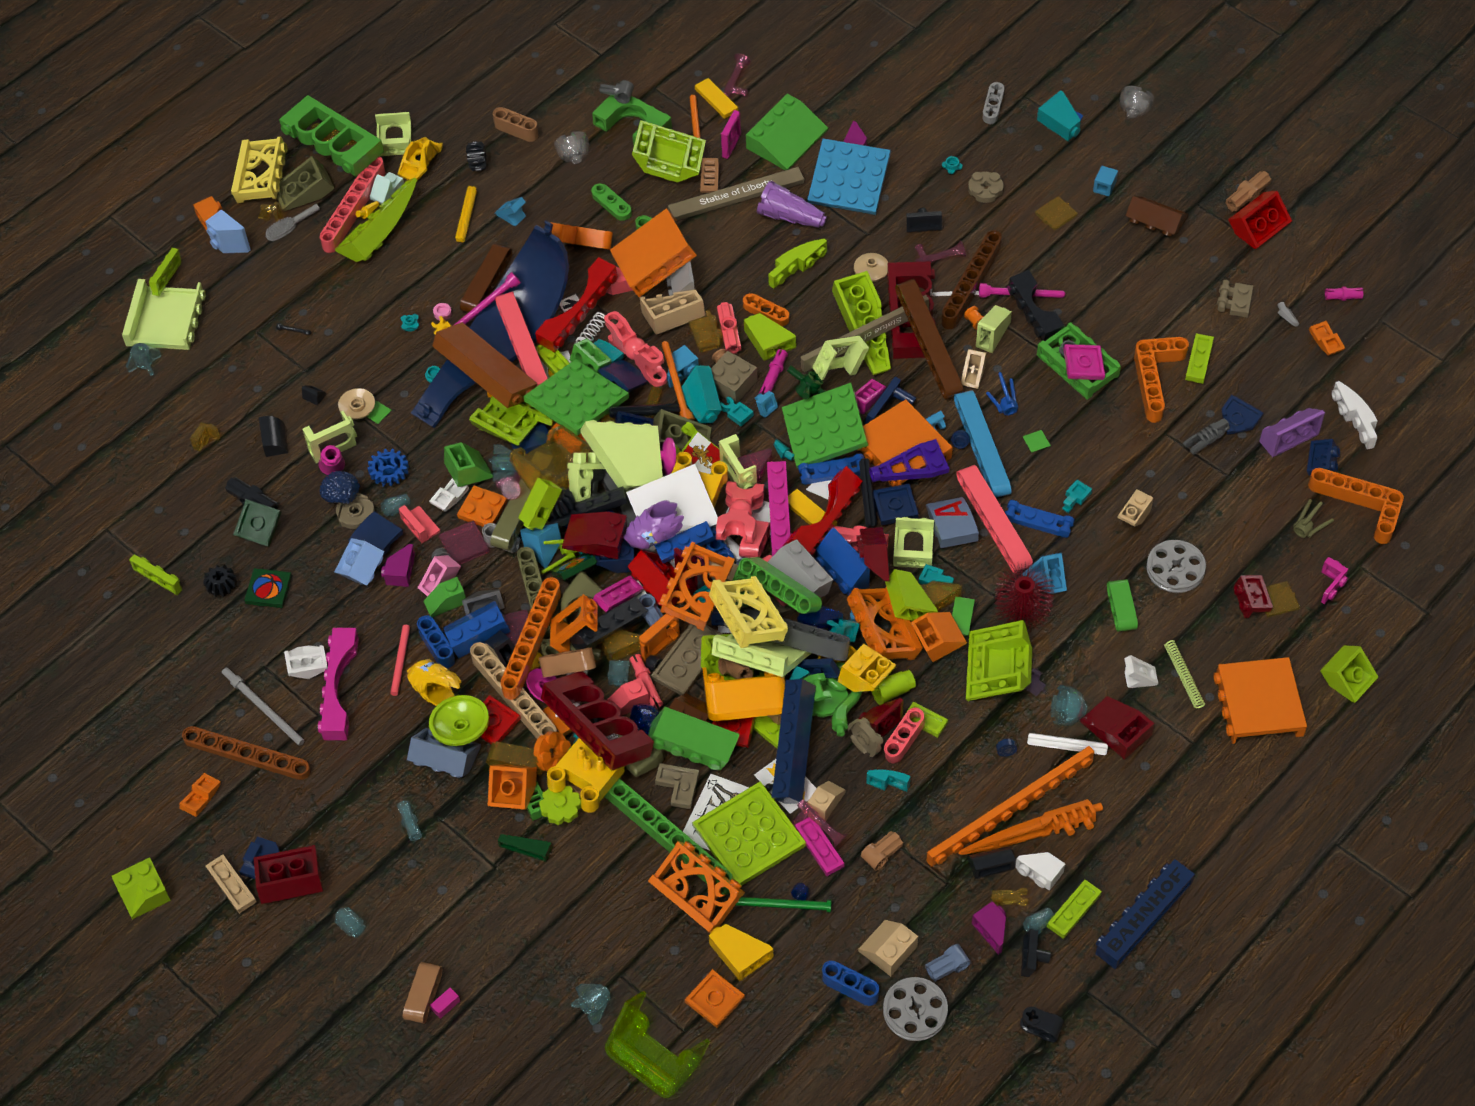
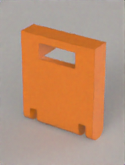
M666 613L640 635L639 641L643 662L646 663V659L650 655L657 656L679 637L678 618Z

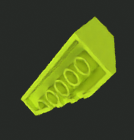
M412 178L401 185L391 195L392 199L389 198L379 206L381 209L371 213L367 217L368 220L363 224H359L335 248V251L355 262L368 260L373 255L371 252L383 245L382 241L388 236L402 216L412 196L417 179Z
M868 271L834 281L832 292L850 332L882 317L881 301ZM883 333L865 342L869 350L864 360L873 375L891 369L888 347L886 345V333Z

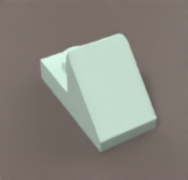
M388 172L385 177L377 174L370 193V199L382 204L391 198V195L404 183L403 178L391 172Z

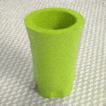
M910 670L900 671L887 676L871 692L876 702L882 705L915 688L916 681Z

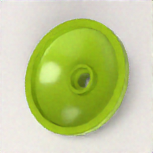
M458 695L445 699L434 708L429 718V728L433 737L440 743L449 746H461L475 741L485 732L489 723V713L485 704L478 698L468 695Z

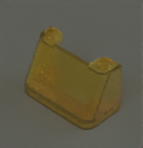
M559 425L548 432L545 444L525 454L526 451L521 447L514 449L510 453V463L530 491L537 478L552 481L558 487L567 489L569 488V469L567 465L568 463H573V452L586 453V462H588V452H593L587 442L563 425Z

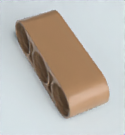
M498 107L493 111L496 129L529 142L538 139V127L534 119L503 107Z
M592 648L539 657L543 677L596 668Z
M420 962L404 1006L403 1019L425 1024L431 1009L430 1004L433 1003L442 977V966Z

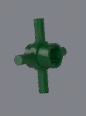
M791 365L787 368L786 371L800 381L796 387V392L803 399H808L814 394L826 392L821 388L823 380L820 379L814 370L803 375Z

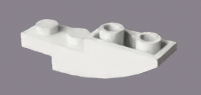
M1340 381L1335 382L1332 398L1338 404L1340 415H1343L1346 422H1353L1354 428H1357L1360 441L1365 444L1367 450L1374 448L1377 440V435L1374 431L1377 424L1375 415L1357 393Z

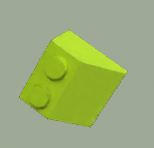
M1343 645L1320 670L1331 688L1354 703L1378 678L1361 646Z

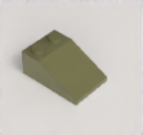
M311 156L280 181V191L277 193V198L282 209L287 211L322 199L335 188L324 165Z
M662 409L652 419L651 424L652 426H658L660 450L665 439L672 438L680 451L691 438V436L681 431L686 422L692 423L695 429L709 441L712 427Z

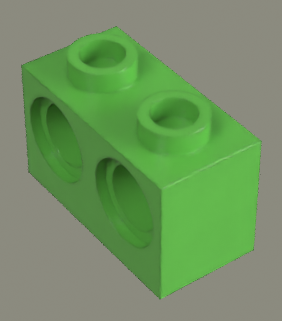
M588 338L574 344L569 359L571 362L575 359L598 374H600L598 371L600 368L611 364L612 361Z

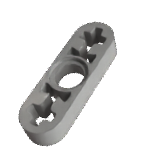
M994 82L989 86L982 117L985 123L993 124L998 120L1004 96V85L1002 83ZM996 101L998 104L991 105L989 102Z

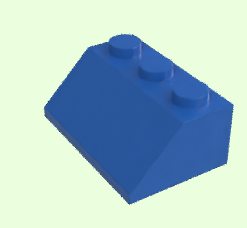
M833 527L816 548L815 560L831 576L833 581L839 585L841 592L849 596L854 588L866 589L869 587L870 568L864 564L863 558H860L857 551Z
M496 601L443 627L458 659L469 654L473 644L477 642L485 644L487 639L499 631H502L504 634L511 632Z

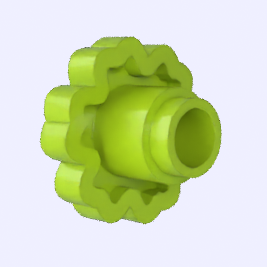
M566 786L563 791L554 793L549 789L543 792V800L539 802L541 815L548 817L549 823L561 825L564 821L570 823L578 817L581 800L579 793L573 792L571 786Z

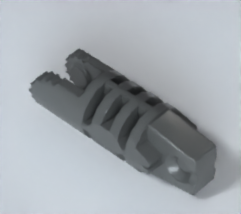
M1225 418L1212 423L1184 441L1183 444L1187 448L1192 446L1190 452L1194 455L1216 441V439L1222 437L1230 429L1229 423Z

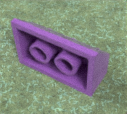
M1311 408L1298 411L1293 416L1287 419L1284 418L1277 424L1264 428L1259 442L1273 458L1319 435L1325 412Z

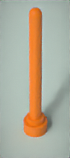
M663 341L662 348L681 410L679 416L694 421L693 412L687 408L669 343Z

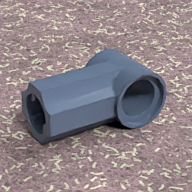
M644 594L638 600L643 606H650L644 607L648 611L644 618L651 627L663 614L660 612L655 598L650 594Z
M955 944L949 947L942 956L925 964V968L930 978L935 982L954 971L956 973L963 971L970 965L971 961L961 946Z

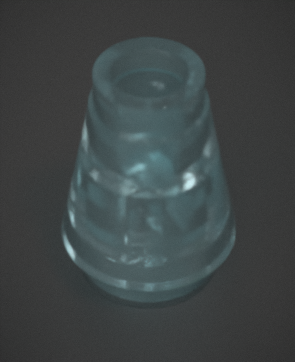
M407 494L384 499V502L381 503V509L387 517L390 515L394 516L399 512L400 507L410 504V499Z
M1046 907L1026 917L1023 927L1026 932L1032 928L1038 930L1039 935L1054 916V913L1050 908Z

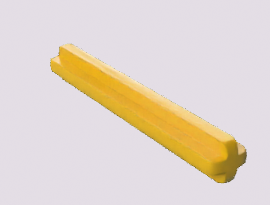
M475 186L467 187L455 236L457 242L463 243L466 239L477 193Z

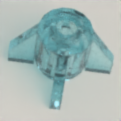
M145 343L135 344L130 350L131 353L126 364L127 371L131 372L139 367L140 369H147L150 376L154 375L151 364L153 360L161 357L160 351Z
M494 444V454H497V456L489 459V463L492 464L493 471H497L493 472V482H502L517 472L521 461L516 453L505 446Z
M581 983L575 988L580 998L573 1001L571 1006L574 1008L580 1007L584 1013L589 1014L587 1017L590 1024L595 1025L600 1021L606 1005L610 1001V992L607 987L600 984Z

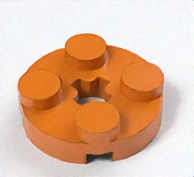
M548 731L545 735L539 736L534 746V756L537 757L539 762H536L537 766L547 772L551 767L556 766L571 747L570 741L566 740L563 734L555 731Z

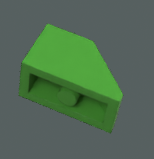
M458 577L438 584L424 600L426 609L431 617L463 605L462 600L466 597Z

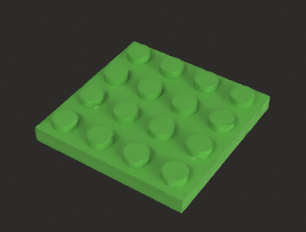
M575 359L524 395V402L578 436L581 434L580 429L585 421L600 420L609 413L610 407L619 406L629 398V393Z
M851 383L782 407L797 469L801 463H819L869 446L854 388Z

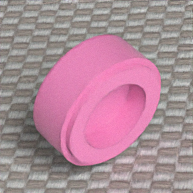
M439 303L433 309L434 317L439 321V316L448 320L452 315L451 307L446 303Z

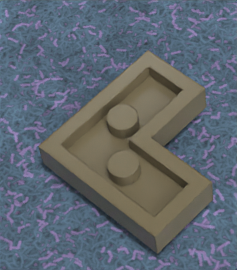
M659 763L655 785L674 788L671 806L691 809L699 770Z

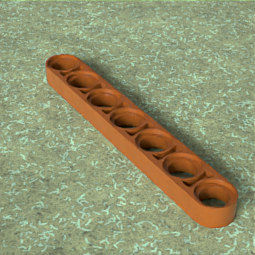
M187 727L182 733V738L189 747L298 780L306 779L311 773L309 763L304 759L198 727ZM190 733L197 734L194 740L187 739ZM207 739H215L213 745H205ZM226 744L233 745L230 751H224L223 747ZM250 749L252 752L249 756H241L243 750ZM262 755L270 756L266 762H260L259 758ZM282 760L288 761L287 766L283 768L277 766ZM299 766L306 767L303 773H297L296 769Z

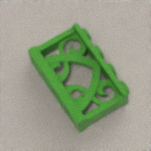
M1070 322L1055 335L1038 344L1037 356L1088 400L1097 390L1114 378L1119 377L1121 366L1117 360L1111 358L1101 348L1103 365L1108 371L1105 374L1104 380H1096L1091 383L1089 379H1068L1063 354L1059 352L1063 339L1069 337L1076 345H1096L1079 327ZM1057 343H1059V347L1052 348Z

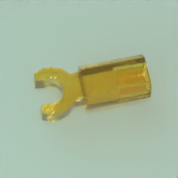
M1020 888L1017 891L992 890L991 899L996 905L1017 903L1025 906L1028 905V899H1022L1020 896L1027 895L1028 890L1026 888Z

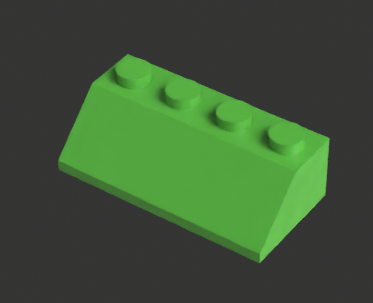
M664 707L651 722L648 734L654 741V748L669 751L675 756L688 758L694 763L707 765L713 770H721L728 763L739 738L738 733L668 707Z

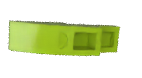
M820 239L804 243L775 260V269L768 274L769 286L775 289L778 285L783 284L785 279L794 274L797 269L804 272L806 269L811 268L819 258L826 255L827 240Z

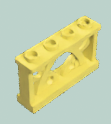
M281 136L277 137V139L251 142L249 139L242 140L231 190L237 203H244V200L277 198V193L280 191L279 183L280 179H282V169L285 165V154L288 151L287 144ZM261 161H264L269 165V168L262 175L256 177L250 171L257 167Z
M752 576L751 579L727 582L713 580L709 597L740 648L748 647L749 644L775 640H779V642L784 641L785 635L788 632L787 623L782 619L778 609H776L770 596L767 595L756 576ZM742 603L760 611L759 616L754 620L752 617L740 613L739 610L742 607Z

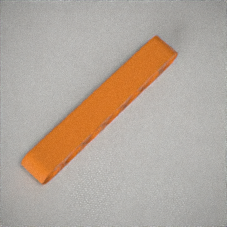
M550 577L543 581L502 676L501 688L506 699L513 700L520 695L558 605L561 590L559 581L556 578Z

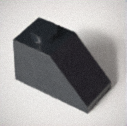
M499 631L487 639L485 644L506 668L515 646L507 635Z

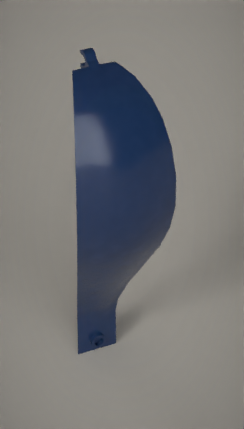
M547 220L544 222V229L537 225L534 227L522 249L496 287L497 289L505 283L506 276L511 272L520 280L521 283L516 288L510 287L503 294L514 293L533 343L537 341L535 332L545 320L554 317L563 298L569 271L567 251L562 241L552 234L553 224ZM494 300L477 315L469 328L509 361L513 362L517 359V356ZM447 359L411 414L435 428L453 400L476 382Z

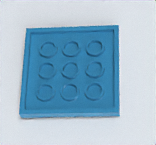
M822 139L808 203L876 215L891 151Z

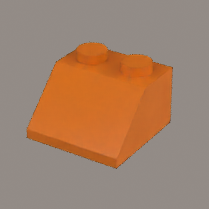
M505 764L490 765L488 806L527 809L536 788L537 767Z

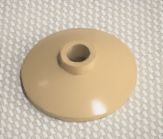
M866 253L856 259L854 272L858 274L868 271L872 282L879 281L887 275L888 261L880 254Z
M351 389L340 397L338 402L339 411H344L346 416H350L352 419L364 418L375 407L374 396L365 389Z

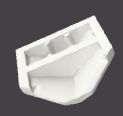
M319 645V647L302 646L284 652L288 676L310 679L328 669L324 646Z

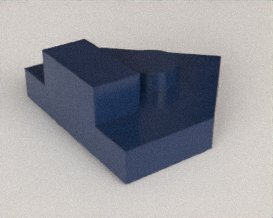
M1234 395L1230 396L1221 409L1223 418L1228 421L1230 429L1226 431L1227 435L1253 430L1264 415L1262 411Z
M257 837L255 842H251L243 857L244 864L240 874L255 879L254 857L280 852L276 842Z

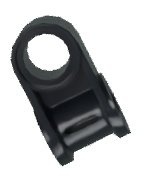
M1032 1006L1027 1007L1023 1011L1020 1020V1026L1023 1031L1048 1042L1057 1041L1064 1023L1060 1016Z

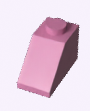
M449 555L434 556L418 589L429 596L438 584L455 578L461 565Z

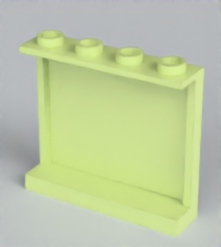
M138 279L122 333L126 346L189 350L191 343L194 342V331L198 328V316L202 313L201 304L206 297V292L203 290L201 283L198 282L196 289L165 287L161 294L156 296L152 295L151 287L147 286L145 279Z
M732 633L727 637L718 634L713 637L712 655L784 677L811 654L810 652L773 641L749 644L748 647L740 648Z

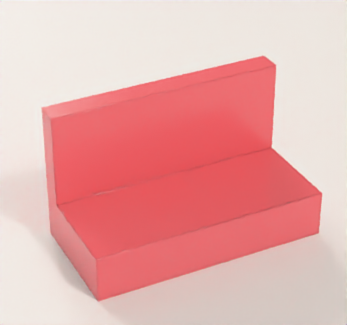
M405 505L399 508L401 520L421 543L426 542L441 532L420 506L411 511Z

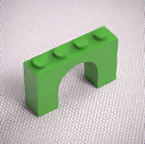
M610 95L592 113L593 125L606 132L618 120L627 116L639 117L645 122L672 129L671 117L668 114L631 96L628 103L623 104L619 103L614 98V95ZM637 131L633 134V145L635 143Z

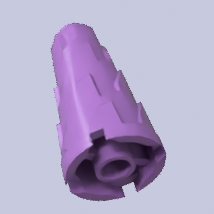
M769 181L761 195V203L759 202L757 207V214L778 220L782 219L794 224L799 223L817 228L824 226L827 219L825 212L817 209L812 204L804 201L803 198L791 193L790 190L775 182Z

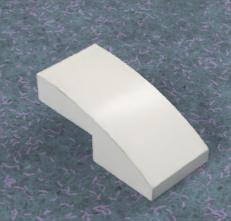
M452 478L444 489L440 487L429 502L439 509L447 511L465 495L469 487L468 485L457 487Z

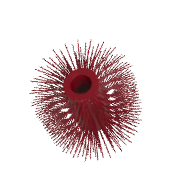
M1021 569L1020 572L1022 573L1020 576L1017 574L1018 576L1016 577L1013 573L1012 575L1015 579L1011 577L1010 579L1013 581H1007V583L1009 582L1012 585H1006L1003 582L999 584L997 582L998 585H1005L1009 588L1005 589L1003 587L1002 589L1001 586V588H995V590H1006L1009 593L1005 592L1004 594V592L998 593L997 591L995 600H999L996 601V605L1000 604L1001 606L1002 604L1003 606V604H1006L1007 606L994 608H998V611L1001 609L1002 611L1004 608L1006 610V608L1013 607L1008 611L1000 612L999 615L1001 613L1005 615L1006 612L1010 611L1011 613L1005 616L1006 618L1011 616L1008 622L1012 618L1017 622L1018 617L1021 620L1023 617V621L1025 618V621L1028 622L1033 617L1034 620L1040 623L1033 614H1035L1034 611L1038 613V609L1045 610V612L1049 610L1039 606L1043 605L1049 608V601L1053 600L1052 598L1050 599V592L1054 590H1050L1048 587L1055 586H1051V584L1048 586V583L1047 586L1046 584L1045 586L1044 584L1040 586L1044 582H1049L1050 579L1037 583L1033 581L1036 578L1034 576L1035 572L1031 574L1028 570L1027 576H1022L1023 570ZM1042 587H1047L1048 590H1047V589H1046V590H1045V589H1044V590H1043V589L1041 590L1040 588H1042ZM1001 595H1002V596H1003V595H1007V596H1009V597H1008V598H1003V597H1001ZM1004 599H1005V600H1008L1009 602H1006V603L1003 602V603H1002V602H1000V600H1001V601H1002V600L1004 601ZM1039 612L1041 615L1044 614V616H1045V615H1046V616L1048 615V617H1049V614H1045V612H1044V613Z

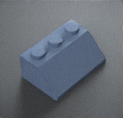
M425 728L411 737L407 760L412 761L417 766L432 767V770L437 772H448L453 777H463L470 772L481 744L471 742L461 746L445 745L433 737L429 728Z

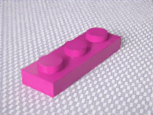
M628 576L595 594L593 600L601 609L608 612L640 594L643 587L631 576Z
M813 816L795 824L796 830L805 840L807 848L826 876L844 867L843 860Z

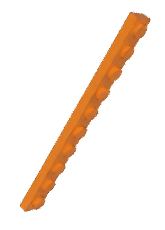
M1090 746L1086 747L928 851L927 863L931 867L936 864H942L952 853L956 854L963 849L964 845L969 842H975L984 832L992 831L1002 820L1007 821L1016 811L1024 810L1034 799L1039 800L1046 791L1057 788L1063 780L1072 778L1081 768L1089 767L1093 762L1094 750Z

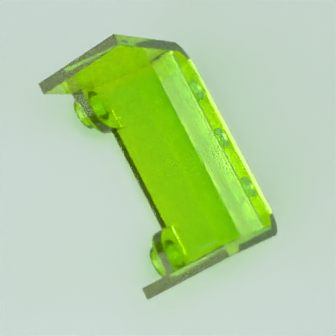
M642 991L625 1001L607 1039L605 1051L612 1060L659 1096L669 1098L679 1090L698 1067L710 1040L707 1038L693 1048L685 1049L677 1057L646 1033L649 1028V1020L639 1010L647 994L645 991Z

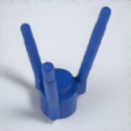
M999 372L998 375L1005 397L1001 399L999 404L990 392H986V394L997 407L999 413L1003 412L1006 416L1012 415L1019 408L1016 402L1013 379H1009L1011 398L1003 375Z

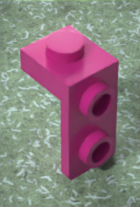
M1330 557L1325 560L1321 572L1334 581L1323 594L1321 601L1323 604L1329 599L1333 600L1339 586L1343 587L1348 580V577H1346L1348 568Z

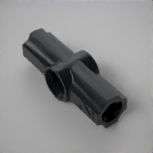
M231 477L227 481L226 492L238 498L243 505L247 499L278 510V503L264 495L259 487L255 485L249 486L236 477Z

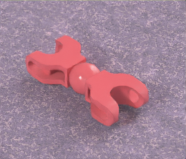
M613 311L605 315V325L611 332L608 335L609 343L626 354L631 360H635V364L639 367L645 379L654 387L666 384L668 381L667 374L661 367V364L664 363L662 352L657 347H650L644 340L637 338L636 333L619 312ZM616 319L618 320V323L614 324L610 320ZM658 374L661 379H655L653 376Z
M728 481L725 504L729 507L728 513L719 516L717 519L716 540L725 541L728 536L740 535L744 538V542L754 543L756 520L752 517V511L763 506L764 484L755 483L754 487L750 489H742L737 486V482Z

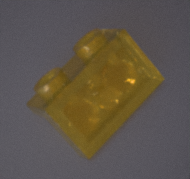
M706 310V317L689 321V327L700 353L721 347L720 340L723 339L721 329L716 327V317L711 315L710 310Z

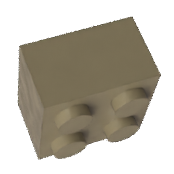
M729 351L711 368L717 394L725 399L731 397L735 404L758 381L757 367Z

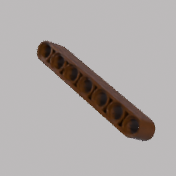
M992 230L986 234L945 304L941 324L945 329H954L958 325L977 292L979 284L982 283L1000 252L1002 241L1000 232Z
M911 279L896 285L897 296L943 398L947 400L954 397V394L964 392L960 378L916 281Z

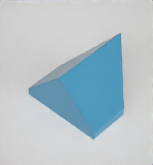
M558 523L544 525L543 530L534 528V530L528 528L520 529L524 547L533 549L536 560L546 569L559 544L545 545L543 542L561 539Z
M1062 553L1042 556L1022 574L1027 576V571L1029 570L1031 574L1035 572L1034 576L1036 574L1039 575L1036 577L1037 579L1042 574L1046 575L1042 580L1046 581L1047 579L1048 581L1050 579L1049 582L1044 583L1046 586L1047 583L1048 586L1050 584L1055 586L1048 587L1050 590H1054L1051 591L1052 593L1067 591Z

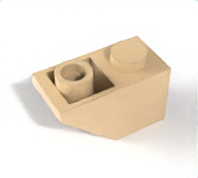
M1136 489L1118 515V518L1133 526L1142 524L1151 511L1153 497Z

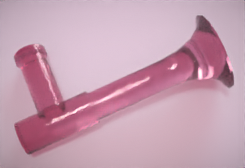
M737 53L734 56L737 61L736 67L723 91L727 97L730 96L731 92L743 95L744 97L748 93L747 89L735 87V83L743 66L749 65L751 61L746 55Z
M959 240L958 245L951 249L927 256L922 244L915 246L920 258L915 259L916 262L930 261L932 263L956 254L966 257L961 240Z
M515 472L513 476L495 481L497 488L502 487L501 492L507 499H516L521 493V487L518 484L521 479L519 472Z
M804 799L798 803L797 806L802 811L793 819L792 824L794 826L808 816L832 838L834 848L847 837L848 833L841 834L834 830Z

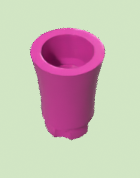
M332 445L326 446L319 458L320 470L324 474L329 475L331 472L344 469L345 460L340 450Z

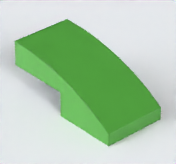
M955 597L952 617L962 635L968 637L975 599Z

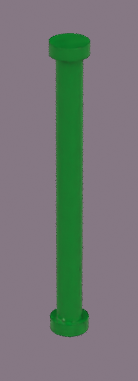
M741 897L736 905L814 909L827 910V912L831 913V900L822 902Z

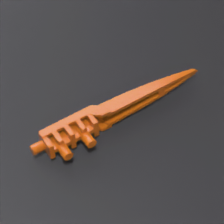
M1086 799L1045 812L1043 816L1017 824L961 849L958 854L965 855L983 852L1041 836L1043 838L1051 835L1053 830L1055 834H1059L1062 828H1064L1068 836H1071L1075 833L1074 828H1078L1081 822H1083L1088 830L1094 828L1093 822L1096 821V812L1102 811L1103 806L1101 803L1092 805Z

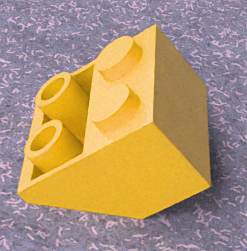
M863 644L841 667L838 682L853 692L874 691L892 672L896 664Z

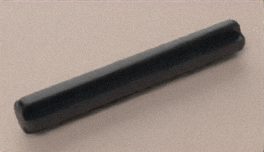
M678 403L614 406L609 408V416L611 418L653 416L661 409L673 414H679L680 407Z
M862 458L859 461L860 477L863 481L861 486L865 524L867 528H875L877 525L872 479L869 473L871 465L868 458Z

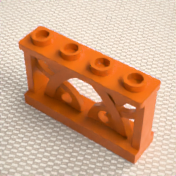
M691 542L690 546H685L681 557L684 559L682 563L678 562L674 570V573H676L675 578L671 577L668 582V593H663L659 602L662 605L660 612H665L697 626V629L704 631L715 605L709 597L710 592H699L692 597L688 591L686 580L703 574L705 585L711 589L712 582L708 580L707 574H710L709 578L714 577L715 580L726 582L735 559L729 556L724 557L696 545L695 542ZM695 555L702 557L704 559L705 566H701V562L698 558L697 563L693 564L691 562V558ZM709 561L716 563L720 566L709 565ZM686 565H687V567L689 568V570L683 572L684 569H685V567H686ZM677 584L679 585L680 591H675ZM674 597H678L680 601L677 604H682L684 601L687 604L682 608H678L672 605L671 600ZM699 597H703L706 602L701 603L700 600H698L697 602L695 600ZM689 607L699 616L687 612Z
M887 587L879 589L854 588L847 597V602L856 622L859 623V628L868 647L887 659L907 658V660H914L923 647L910 620L895 618ZM877 612L884 619L890 621L892 627L889 633L874 623ZM888 643H891V648H886Z
M677 841L675 847L648 882L708 932H711L716 927H721L720 925L745 892L740 889L742 885L734 879L729 880L725 876L727 873L718 866L713 867L710 864L711 860L702 853L700 855L694 851L696 848L688 841H685V843ZM681 854H686L689 857V863L685 864L682 859L681 867L683 870H679L677 858ZM696 862L702 867H695ZM672 866L675 873L664 880L663 877ZM705 875L708 896L697 895L688 900L689 883L685 877ZM680 879L682 880L684 885L682 891L677 890V885L681 884V882L678 881ZM721 888H728L730 898L725 902L716 901L717 897L725 896V894L721 893ZM701 899L706 900L707 904L702 902L703 907L699 908L697 905L698 901ZM717 905L722 907V909L714 918V920L711 919L715 910V906Z

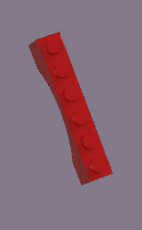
M598 257L588 269L587 287L580 300L565 313L545 320L535 332L537 343L553 352L562 347L567 337L574 333L576 326L584 321L586 314L596 306L597 301L606 294L611 284L616 282L618 278L616 266Z
M847 466L840 470L828 484V505L822 519L811 525L800 526L789 536L783 546L797 539L812 555L816 550L814 546H818L825 538L823 534L828 533L834 526L832 522L838 520L843 514L841 510L851 503V496L854 497L860 491L859 486L863 481Z

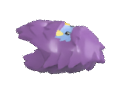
M668 500L658 502L645 509L640 516L637 515L635 520L631 521L623 538L631 547L644 550L649 549V547L674 537L683 526L684 516H675L677 514V511H675L677 503H670Z

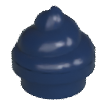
M958 430L952 434L951 442L954 447L962 449L969 444L970 436L967 432Z

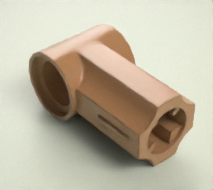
M720 658L718 661V668L722 675L729 674L735 679L753 677V670L749 666Z
M890 831L876 844H869L862 851L861 857L877 871L886 864L892 854L903 846V842L896 832Z

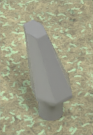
M1280 302L1277 305L1279 308L1278 314L1293 326H1299V322L1291 309L1287 308L1284 302Z

